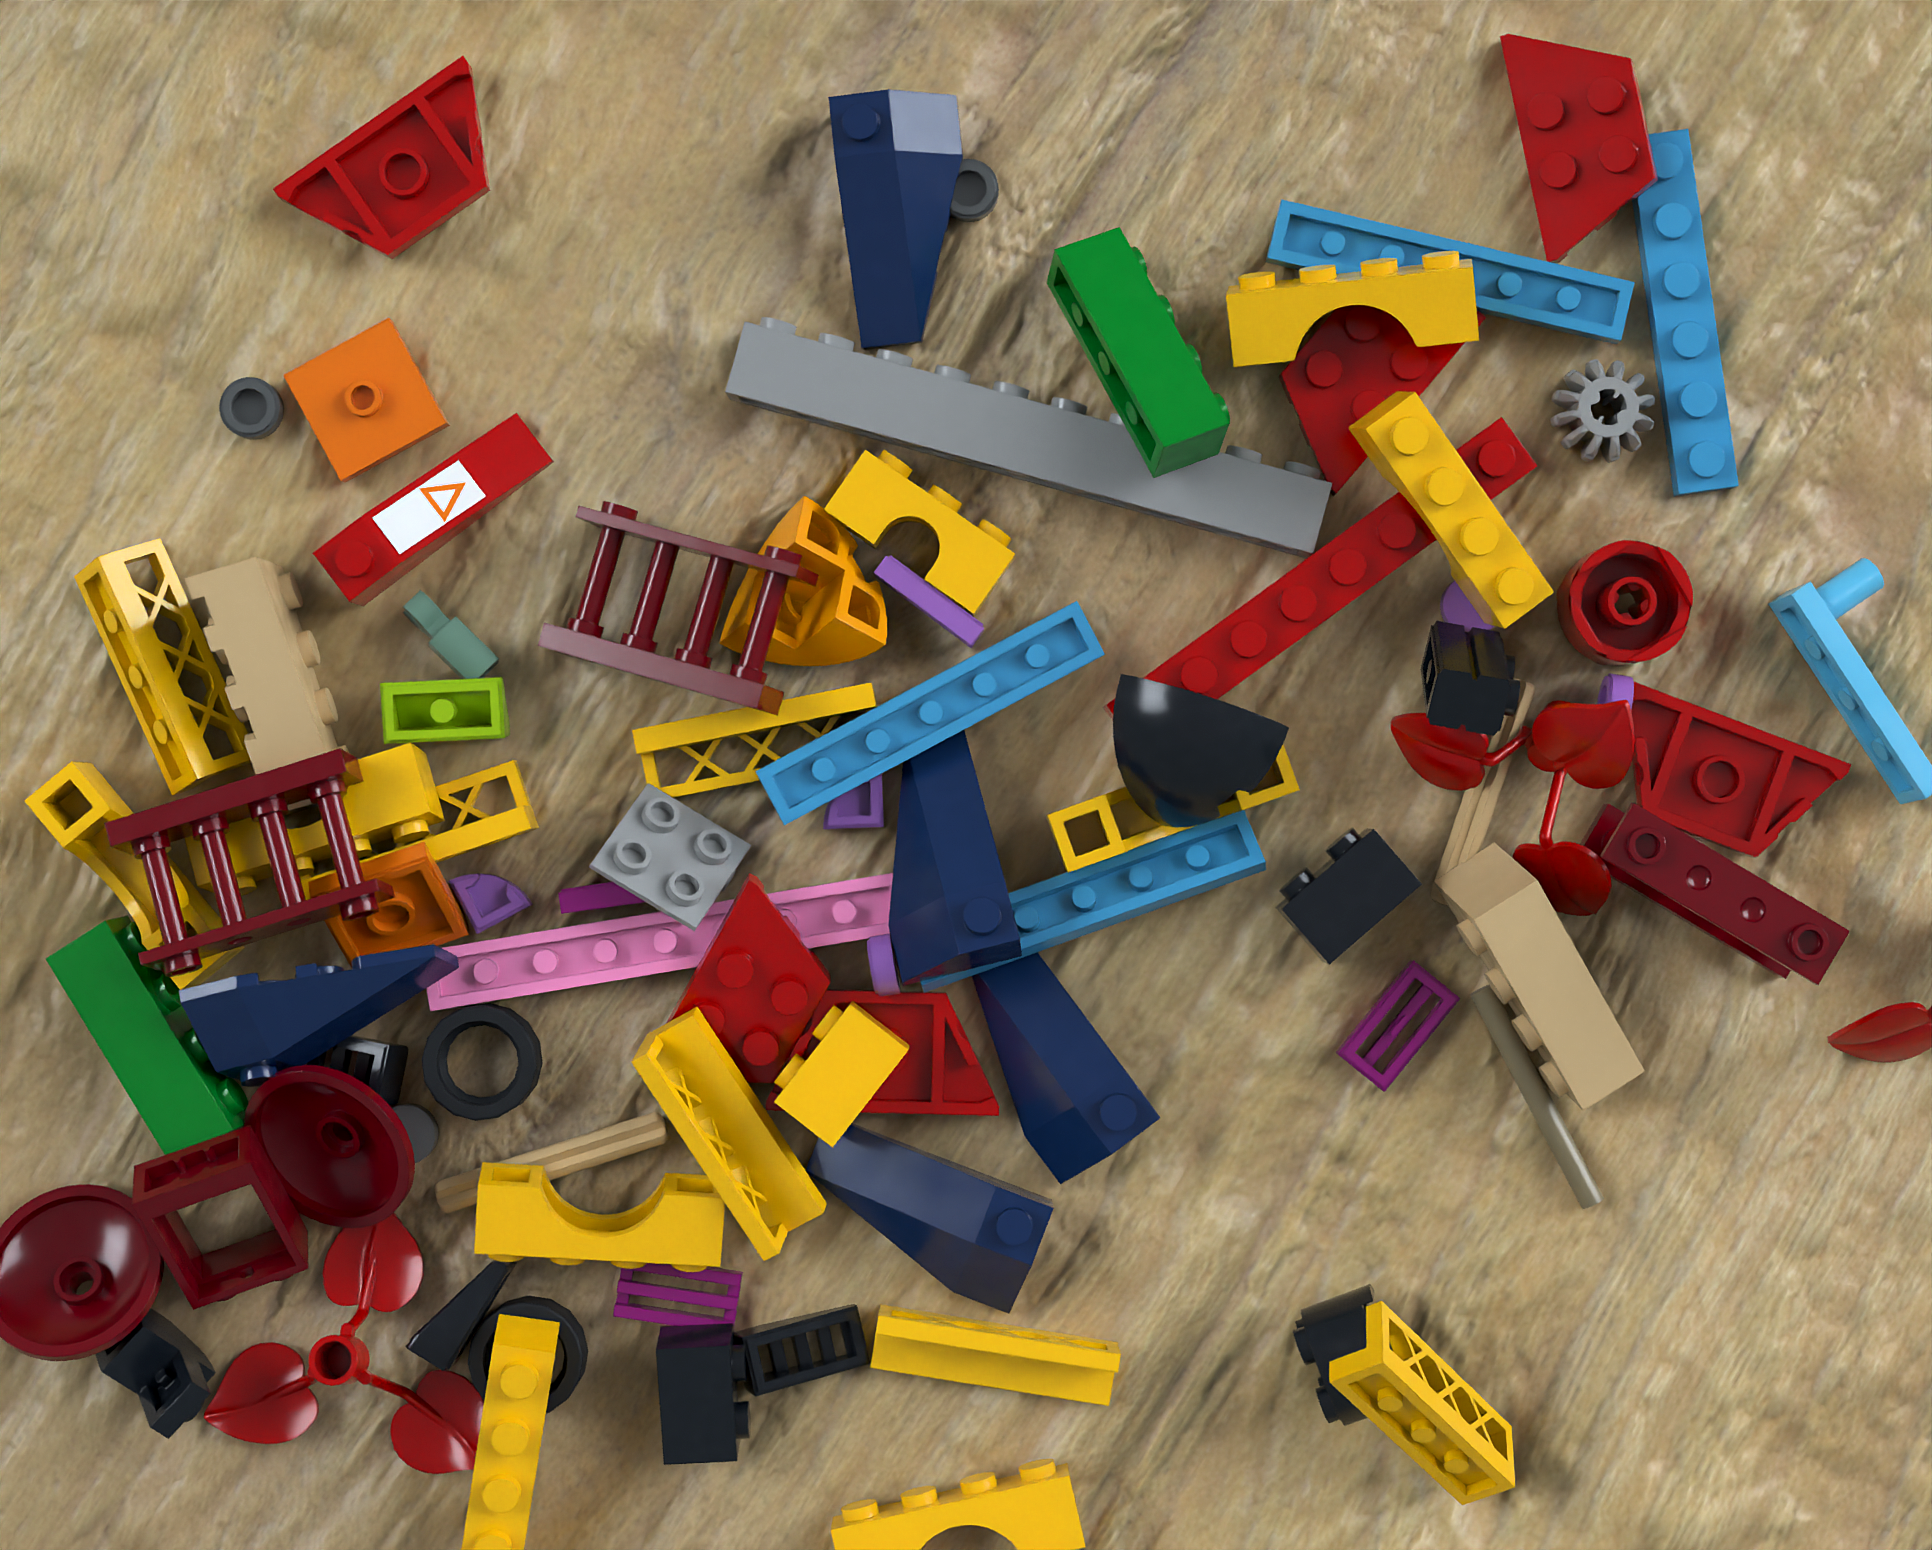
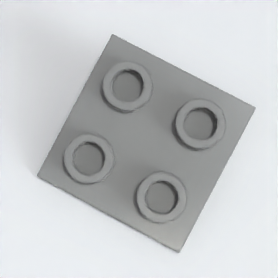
M647 783L596 855L589 868L695 931L720 892H724L730 883L736 868L751 845Z

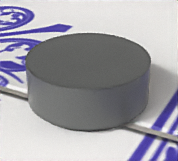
M963 159L959 170L960 175L956 180L950 213L951 217L959 221L975 222L988 216L995 208L999 196L998 181L992 169L985 163L975 159Z
M245 377L232 382L224 390L220 399L219 411L223 423L230 431L243 438L257 440L265 438L276 431L283 419L284 405L280 394L273 386L258 378Z
M414 1103L399 1104L392 1109L407 1131L412 1144L415 1163H418L429 1156L436 1147L439 1137L438 1124L432 1113L425 1107Z

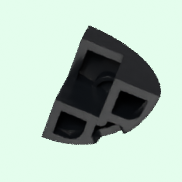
M1125 674L1120 676L1113 714V740L1118 768L1123 782L1136 804L1154 821L1164 826L1191 827L1219 817L1220 812L1217 806L1225 802L1235 792L1239 790L1251 792L1260 783L1275 761L1289 730V727L1267 717L1202 694Z

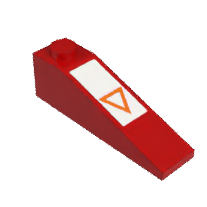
M515 413L359 517L314 551L313 555L348 601L364 607L554 461L520 416Z

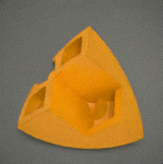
M803 496L778 523L758 554L764 556L767 545L802 555L800 566L819 576L816 587L789 579L765 661L793 666H827L850 662L865 657L886 645L887 615L884 598L879 582L877 580L869 583L866 582L858 564L854 560L853 553L857 549L858 544L852 535L837 519L826 513L823 507L808 497ZM748 569L726 618L719 642L720 645L742 654L764 579V572Z

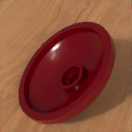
M317 1065L293 1066L270 1076L251 1097L245 1112L244 1127L251 1125L299 1213L330 1226L362 1228L385 1220L406 1199L412 1187L415 1174V1160L411 1141L401 1120L391 1106L375 1090L362 1081L328 1067Z
M99 1185L65 1186L43 1193L16 1210L0 1227V1337L8 1345L20 1353L40 1360H77L92 1356L113 1346L133 1331L142 1321L159 1292L163 1279L164 1259L133 1208L131 1197L115 1189ZM93 1281L92 1287L87 1292L76 1294L78 1287L83 1282Z

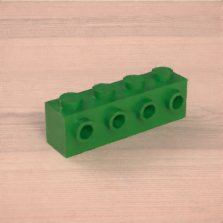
M1120 227L1054 249L1047 285L1153 478L1218 455L1230 424L1228 407L1219 393L1211 391L1202 375V365L1196 349L1190 343H1184L1175 327L1174 314L1169 301L1164 295H1157L1148 279L1147 266L1140 250L1129 245Z
M127 915L103 921L47 957L46 961L166 1155L243 1128L248 1100L243 1089L234 1079L227 1078L225 1075L215 1071L180 1003V989L170 977H166L162 971L141 965L138 953L147 951V949L141 943V934L136 923L131 922Z

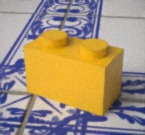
M853 1001L844 1012L835 1005L832 1006L811 1033L821 1042L807 1060L796 1053L774 1081L775 1084L783 1089L774 1102L832 1148L907 1053L910 1046Z

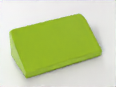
M503 677L380 683L384 744L506 738L510 735V722Z

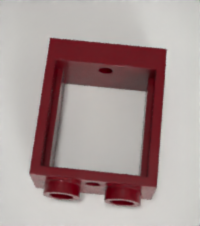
M251 1125L134 1166L132 1206L193 1310L214 1302L229 1300L239 1293L273 1281H283L296 1273L308 1269V1230ZM251 1184L276 1229L202 1255L177 1210Z

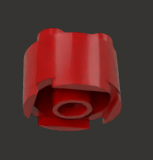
M1617 541L1586 554L1569 569L1557 590L1558 618L1561 628L1571 645L1582 655L1597 664L1624 666L1651 660L1669 651L1682 638L1687 628L1686 625L1693 605L1692 584L1682 564L1670 552L1645 542ZM1630 593L1635 603L1628 607V613L1619 614L1614 604L1619 600V595Z

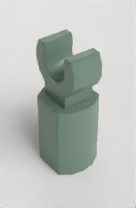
M421 590L403 606L405 609L403 614L431 639L429 647L461 679L484 678L498 664L499 658L456 616L452 620L447 618L439 607Z

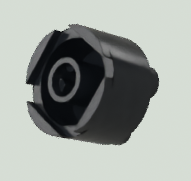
M1371 1284L1301 1309L1302 1319L1295 1321L1297 1329L1293 1330V1335L1300 1355L1306 1366L1316 1362L1321 1377H1318L1320 1387L1316 1388V1394L1328 1423L1341 1420L1343 1425L1347 1426L1367 1418L1329 1382V1361L1367 1348L1366 1306H1368L1367 1303L1374 1301V1289Z

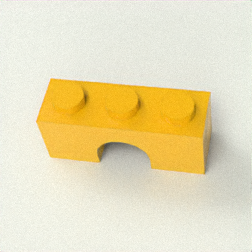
M865 450L828 502L824 511L837 519L845 529L874 549L877 548L887 532L898 524L916 522L928 527L935 534L940 549L936 562L924 580L975 617L1015 559V553L1007 548L1012 539L985 519H982L976 527L957 513L962 504L938 486L933 484L928 492L914 484L907 479L913 470L891 453L883 450L877 458Z

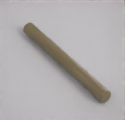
M1490 985L1474 991L1470 996L1581 1208L1586 1209L1596 1205L1604 1197L1504 1006Z

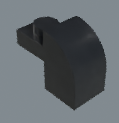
M152 1308L127 1336L113 1346L95 1354L101 1372L138 1394L150 1428L168 1439L184 1422L192 1420L199 1413L205 1399L211 1394L207 1382L216 1372L208 1358L171 1321Z

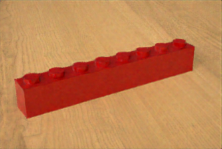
M1502 417L1456 450L1490 500L1537 467V464ZM1398 492L1147 674L1143 679L1219 699L1437 539L1413 506ZM1115 699L1103 707L1112 721Z

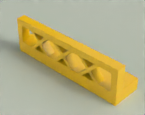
M161 539L145 542L95 558L76 574L74 578L172 796L193 789L211 776L250 763L251 760L244 744V736L248 732L244 723H241L234 710L232 711L224 689L226 683ZM148 558L158 580L153 594L134 585L126 564ZM158 613L177 623L182 634L178 649L158 639L153 628ZM183 668L202 678L207 689L202 704L184 696L178 683ZM208 723L226 732L235 753L216 760L212 759L203 739Z
M866 683L782 700L778 716L745 707L634 729L632 733L636 754H640L642 758L646 783L675 798L760 781L755 773L760 768L755 769L764 754L774 761L781 758L768 748L782 727L798 725L816 738H819L830 732L842 715L862 711L868 712L877 707L873 684ZM830 718L821 733L807 724V722ZM771 730L762 744L747 735ZM738 736L758 749V751L744 771L729 774L711 762L710 759L723 739ZM712 741L703 756L689 747ZM679 748L699 761L685 783L661 787L655 758L656 752ZM705 766L720 775L696 781Z
M512 760L435 786L439 799L462 809L452 830L438 835L429 833L423 837L425 839L408 844V842L397 843L395 849L381 854L372 851L365 856L367 859L360 861V864L424 841L435 862L438 863L539 829L517 761ZM507 776L517 808L492 816L473 807L485 783ZM472 788L466 802L451 796L452 794ZM470 813L482 819L464 825ZM336 869L316 876L314 872L300 877L306 900L311 899L308 882L335 873Z
M698 1007L648 1033L631 1063L763 1261L780 1253L787 1233L822 1215L827 1205L826 1201Z
M1383 1301L1366 1306L1367 1348L1329 1361V1382L1461 1505L1515 1488L1512 1426Z
M880 1304L870 1368L1109 1406L1114 1373L1119 1371L1121 1352L1118 1342Z

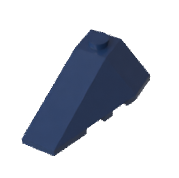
M890 89L828 97L835 165L861 348L865 350L922 343L938 272L936 270L944 234L947 232L951 216L950 207L956 180L960 175L959 170L963 160L958 98L956 95Z
M964 730L903 762L888 923L903 986L1022 956L1017 925Z
M431 944L358 956L352 960L351 970H344L340 966L317 967L316 963L295 966V979L283 981H259L258 973H250L179 990L180 1003L215 1071L240 1080L241 1086L258 1087L270 1076L283 1069L307 1064L459 968L458 958L456 955Z
M1038 952L972 976L1024 1136L1060 1184L1109 1157L1160 1119L1157 1111Z
M851 1123L833 1148L818 1137L806 1168V1172L949 1290L1008 1314L1031 1269L1054 1209L1052 1199Z

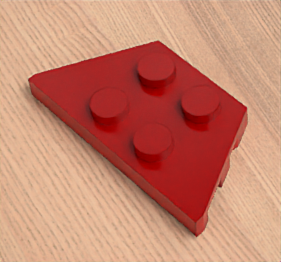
M1506 34L1500 36L1544 251L1547 262L1556 264L1567 257V252L1595 229L1598 231L1615 217L1617 211L1627 202L1639 197L1658 181L1634 62L1631 58Z
M461 56L274 187V192L282 201L390 259H394L488 193L490 186L473 72L465 57Z
M1350 305L1333 311L1298 352L1295 361H1291L1278 376L1289 403L1293 405L1296 411L1300 429L1307 445L1313 451L1324 477L1323 481L1332 483L1330 494L1336 495L1368 457L1348 427L1396 391L1416 392L1420 396L1465 342L1417 347L1404 325L1394 316L1381 309L1365 305ZM1477 311L1478 327L1487 318L1479 311Z
M1634 682L1631 713L1635 745L1632 762L1637 805L1685 833L1748 857L1757 858L1778 838V834L1788 824L1796 822L1813 806L1811 803L1835 781H1840L1849 773L1852 764Z
M750 873L747 876L666 1023L698 1007L747 1083H774L831 983V976L816 954L809 951L801 941L800 933L789 918L780 913L765 893L764 885L758 877Z
M827 989L784 1066L785 1068L796 1053L807 1060L821 1042L811 1033L832 1006L835 1005L844 1012L853 1001L910 1045L907 1053L860 1113L999 1116V1103L946 992L900 991V994L879 997L878 994H875L874 990ZM777 1084L774 1085L766 1100V1110L785 1111L774 1102L783 1090Z

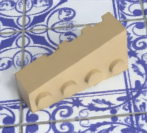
M252 557L185 578L192 600L204 596L210 611L211 618L208 619V626H205L203 631L211 653L216 651L220 661L224 665L229 664L232 675L226 677V687L224 689L232 711L234 710L241 723L250 721L253 733L244 736V744L255 774L264 773L339 748L349 753L345 745L338 747L331 724L338 722L336 705L327 687L320 689L313 666L321 663L320 654L311 631H302L296 608L303 606V600L293 573H284L283 566L259 557ZM309 798L287 805L289 812L284 816L316 807L318 804L311 803Z
M1494 842L1476 853L1466 863L1457 865L1433 881L1459 922L1456 926L1463 940L1475 956H1480L1488 971L1484 975L1492 990L1503 1004L1509 1003L1517 1017L1511 1021L1516 1032L1531 1052L1537 1049L1545 1061V1064L1538 1067L1557 1098L1567 1094L1584 1111L1645 1072L1541 885L1534 876Z

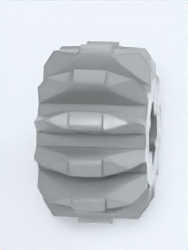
M1590 360L1586 363L1585 376L1574 369L1564 376L1570 391L1557 390L1552 395V402L1567 409V411L1553 416L1550 419L1551 425L1557 428L1569 425L1572 432L1562 439L1561 445L1568 449L1578 443L1579 440H1582L1584 443L1581 450V459L1589 462L1594 459L1600 448L1605 460L1608 463L1614 462L1620 458V445L1630 452H1634L1641 447L1640 438L1635 431L1648 432L1654 426V421L1650 417L1639 413V410H1644L1654 405L1655 397L1649 394L1637 397L1634 389L1642 385L1645 380L1644 375L1637 373L1626 382L1623 381L1622 377L1625 368L1622 361H1614L1605 375L1599 360ZM1600 397L1604 399L1602 406L1610 403L1614 410V416L1607 419L1605 425L1602 424L1603 416L1595 419L1591 412V407L1600 401Z

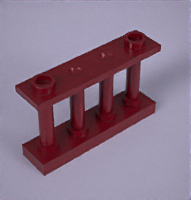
M603 501L601 511L578 506L575 517L602 528L575 619L569 617L566 628L544 622L537 646L778 716L784 692L766 686L765 682L768 674L762 672L789 579L816 587L819 575L800 566L802 555L767 545L763 556L636 521L638 511L607 501ZM629 535L654 542L655 547L629 634H622L619 644L601 639L604 627L598 625L624 537ZM680 549L709 557L710 560L684 648H677L675 657L672 659L655 654L658 643L652 640ZM735 564L764 572L765 575L739 664H732L728 675L710 670L713 658L707 657L733 565Z
M339 748L104 823L110 847L130 855L134 854L135 859H142L164 945L138 953L141 965L164 971L166 977L188 974L203 967L201 962L203 958L339 915L342 916L343 921L365 918L379 912L378 903L395 898L391 885L377 878L365 881L342 799L347 794V786L363 782L358 759ZM310 798L311 803L318 804L341 889L306 900L284 815L289 812L287 805ZM251 817L253 822H259L282 908L247 919L225 834L230 832L229 824ZM193 836V840L200 841L223 927L188 937L167 853L172 850L171 842Z
M1635 803L1630 804L1626 813L1610 804H1603L1580 845L1587 847L1604 861L1611 878L1779 978L1786 979L1790 971H1793L1813 984L1819 985L1850 932Z

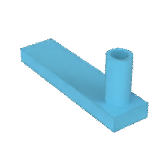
M1861 558L1817 589H1815L1810 581L1786 591L1768 605L1898 802L1905 804L1927 799L1932 795V765L1836 621L1840 616L1884 586V580L1878 568L1870 560Z

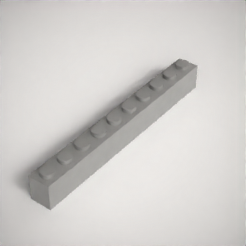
M762 317L760 325L744 322L725 391L732 401L1306 559L1314 552L1332 483L1319 479L1321 471L1317 468L1287 461L1283 470L1261 464L1262 454L1256 451L1228 445L1226 453L1219 452L1218 455L1153 478L1119 414L1111 413L1109 421L1087 416L1086 411L1088 407L1072 400L1053 397L1051 405L1027 399L1029 390L1014 384L995 381L993 389L969 383L971 374L948 366L936 365L934 373L911 367L913 361L911 357L890 350L878 349L876 357L854 352L855 343L853 341L832 334L820 333L818 341L796 336V326L774 318Z

